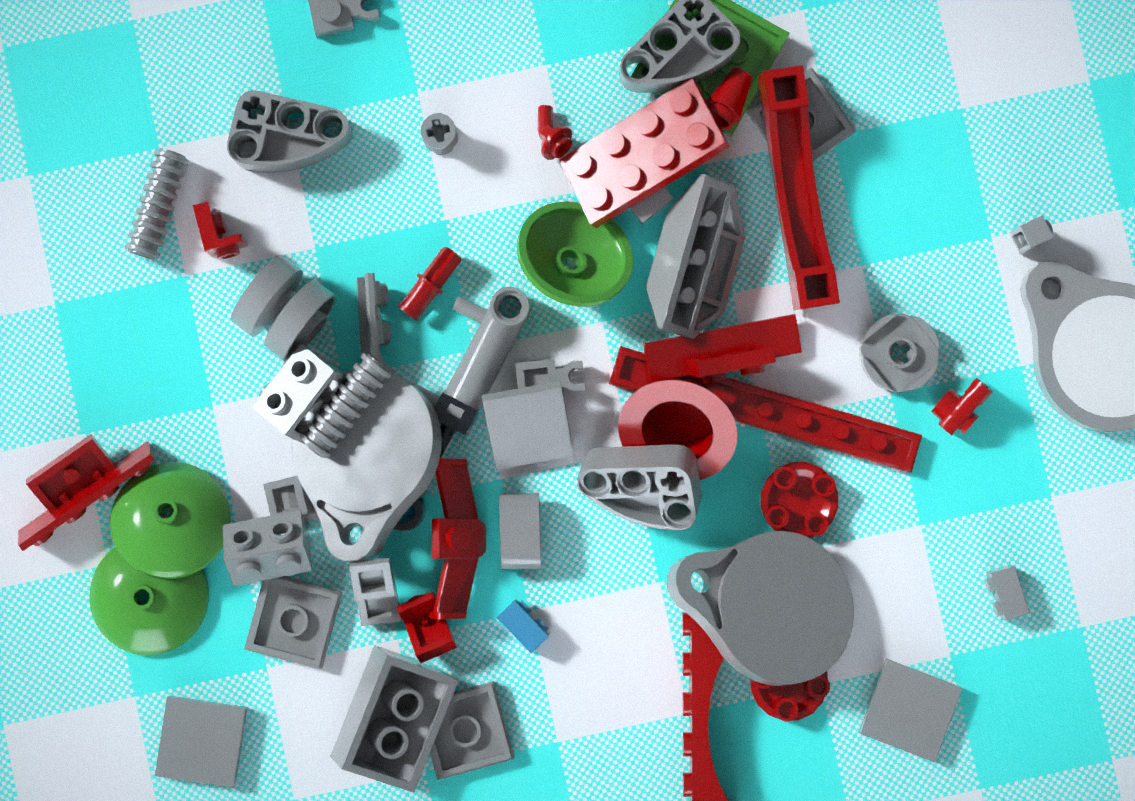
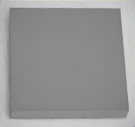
M811 67L804 74L809 100L808 116L812 159L815 161L853 135L857 130ZM760 102L748 110L747 114L767 142Z
M560 381L482 395L496 471L574 457Z
M284 576L263 580L244 649L321 670L343 592Z
M886 658L859 733L935 762L962 687Z
M494 681L453 693L430 751L437 780L515 758Z
M168 696L165 705L155 776L234 788L236 786L248 707Z

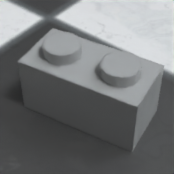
M1043 215L1017 227L1009 233L1019 254L1027 252L1054 238L1052 235V225L1047 219H1044Z
M1008 565L986 572L985 584L988 592L993 593L995 602L992 605L997 617L1000 616L1001 620L1007 621L1030 613L1015 566Z

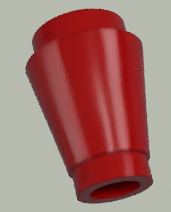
M732 68L730 73L707 100L721 129H731L734 124L740 122L753 78L748 72L740 68Z

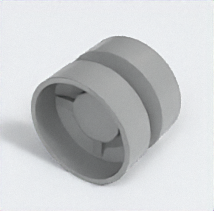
M278 255L267 263L248 285L235 305L230 320L251 337L257 336L272 324L265 338L264 346L285 361L286 357L296 350L300 344L308 346L317 336L335 303L336 295L316 280H311L296 293L295 291L303 276V270L283 255Z

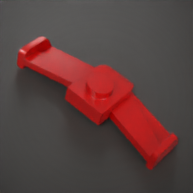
M440 458L435 472L445 518L432 519V559H444L433 612L429 614L430 619H466L478 558L483 556L486 551V526L478 519L467 459Z

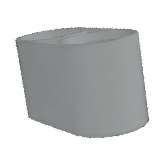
M539 493L500 494L502 570L541 569Z

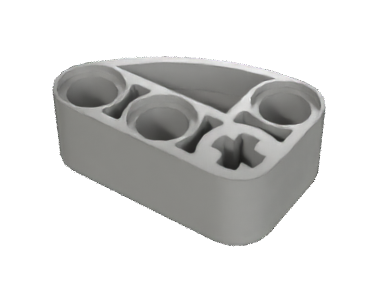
M678 0L623 56L619 72L620 82L624 88L631 92L658 93L670 91L690 78L695 79L697 83L703 81L721 70L734 58L740 43L739 30L710 0ZM687 9L691 13L695 9L700 12L699 21L695 18L691 21L685 18ZM666 35L673 38L676 46L669 51H663L657 48L654 41L659 36ZM716 35L726 36L731 42V47L723 51L717 50L711 44V38ZM633 63H641L647 68L648 74L644 78L635 79L629 76L626 69Z
M251 90L240 96L236 104L227 140V151L229 156L245 170L263 173L293 171L321 162L345 148L352 139V128L346 116L335 108ZM260 104L265 112L263 115L257 114V119H253L249 111L251 108L256 110L257 105ZM295 112L304 114V122L299 128L289 129L285 126L286 119L290 114ZM338 121L342 123L343 129L337 137L328 138L323 135L324 127L329 122ZM244 142H256L257 149L254 155L249 158L239 157V148Z
M684 445L594 448L587 452L577 477V487L588 499L618 517L647 527L668 530L688 529L696 521L702 499L697 459L694 452Z

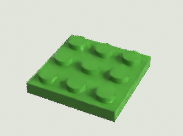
M678 0L673 1L669 10L676 4ZM710 0L737 27L740 33V43L734 58L721 70L707 79L698 82V85L706 100H708L732 68H740L748 72L753 80L750 84L741 121L759 89L758 76L763 71L770 70L790 33L731 0ZM687 9L685 18L689 21L693 18L699 21L700 12L695 9L691 13ZM666 35L659 36L654 41L657 48L663 51H669L676 46L673 38ZM716 35L711 38V44L717 50L723 51L731 47V42L726 36ZM638 63L631 77L635 79L644 78L648 74V70L643 64ZM666 91V92H658V93H653V94H655V95H657L658 97H660V96L664 95L665 93H667L668 91ZM739 123L734 124L729 130L722 129L723 133L732 137Z

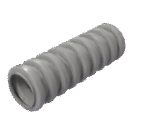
M163 148L154 150V155L157 158L156 161H151L150 167L153 170L152 173H147L146 176L149 179V183L143 186V190L146 193L145 196H140L139 201L142 203V206L137 208L135 212L139 215L138 219L132 221L135 229L128 234L131 242L125 244V249L128 252L153 260L160 257L157 249L164 244L161 237L167 234V230L164 227L166 223H170L171 218L168 217V214L173 212L175 208L171 204L173 200L178 198L175 191L180 189L182 185L179 182V178L185 176V171L182 170L183 165L186 166L189 163V160L184 155Z
M369 353L362 354L361 358L363 361L361 364L355 363L353 366L355 369L354 373L346 375L348 381L345 384H339L338 388L340 391L338 394L332 393L330 396L332 399L331 403L323 405L325 411L322 414H316L315 418L317 421L315 424L309 423L307 426L309 429L308 433L300 435L301 442L322 458H329L331 456L329 450L332 447H338L337 440L339 437L345 438L347 435L345 432L346 428L354 426L352 420L355 417H361L360 410L362 407L368 408L369 403L367 401L369 398L374 399L377 396L375 390L384 387L385 384L382 381L385 377L390 379L392 376L391 370Z

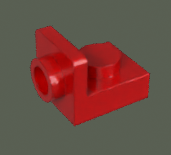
M209 202L193 205L204 251L208 255H216L218 260L238 256L240 254L239 249L248 246L247 240L242 234L222 238L221 234L227 233V228L221 210L215 211Z

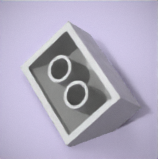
M374 645L331 752V759L342 770L414 793L459 680L424 663L420 664L415 659Z

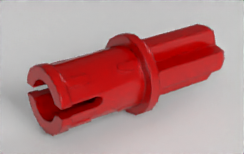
M443 247L422 275L420 273L416 275L419 279L403 301L398 304V307L418 321L438 293L442 295L444 291L441 288L460 264L461 257L450 248Z

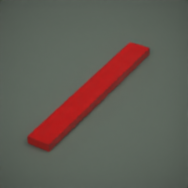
M620 346L609 385L636 392L642 387L651 384L645 353ZM691 375L667 379L689 381L711 391L728 407L735 422L912 473L922 438L921 434L731 378L710 383H703L702 377L699 378Z

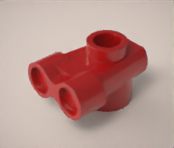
M975 378L963 396L951 388L931 412L941 420L938 425L951 436L957 429L964 434L979 418L973 411L979 405H982L993 391L980 379Z

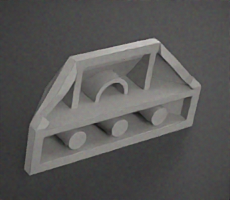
M701 174L667 211L646 285L657 327L688 339H694L700 334L699 331L709 326L725 311L745 240L741 211L736 201V198H738L736 187L706 174Z

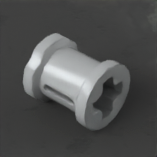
M434 113L423 121L421 136L426 148L436 155H446L452 152L458 142V133L453 120L445 114ZM442 127L443 131L447 132L444 134L445 140L442 142H437L434 137L435 128Z

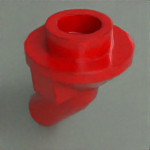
M550 105L538 106L537 130L542 140L541 154L547 160L561 158L571 148L572 130L567 126L553 128V107Z

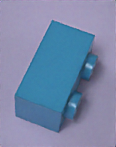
M514 600L497 616V619L532 653L549 637V634L546 632L549 628L540 618L536 621L529 614L532 610L524 601L521 600L518 603Z

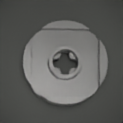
M890 314L879 319L868 328L859 347V356L865 374L876 386L892 393L917 389L933 377L938 367L940 346L935 331L923 319L913 315ZM893 343L899 347L904 344L908 346L909 351L906 353L908 361L905 364L900 360L894 362L891 359L890 355L893 353L891 346Z

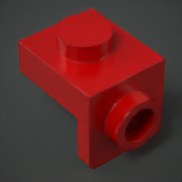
M433 592L414 596L406 603L397 607L399 616L406 626L415 655L420 664L457 648L447 619L429 618L430 612H433L436 600Z

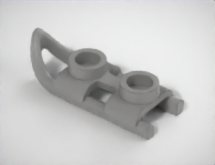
M365 273L364 277L356 278L361 354H371L391 370L390 372L396 374V371L386 364L380 351V346L389 345L391 339L389 323L380 320L379 308L387 305V285L380 283V281H375V273Z

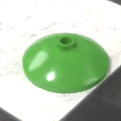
M565 201L540 207L526 219L518 235L517 257L525 276L540 292L557 302L577 307L603 304L616 297L623 290L632 273L633 253L629 240L623 230L613 219L598 228L590 225L580 203Z
M180 462L156 464L151 466L140 477L129 479L119 491L110 516L112 538L124 560L137 571L161 579H176L189 576L209 565L223 549V525L231 523L229 502L219 483L206 471ZM166 507L174 509L171 517H160L162 509Z
M115 547L101 560L94 572L89 592L90 609L97 627L112 644L133 654L158 655L180 647L197 632L208 608V582L203 569L189 576L176 579H161L148 576L130 566ZM141 589L146 590L150 596L148 603L145 605L141 604L137 599V594Z

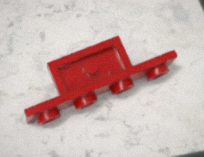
M796 314L699 332L700 334L694 339L677 336L643 343L648 376L651 383L687 375L702 377L703 383L716 382L727 379L726 372L740 370L741 375L761 373L765 371L764 365L775 363L777 357L802 353Z
M90 434L28 477L26 485L45 506L47 511L18 530V546L24 551L32 545H42L51 538L54 530L65 522L68 524L75 522L84 515L87 510L86 507L96 500L104 501L117 492L122 482L131 476L137 478L147 472L152 466L151 462L155 460L153 446L147 441L115 463L95 437Z

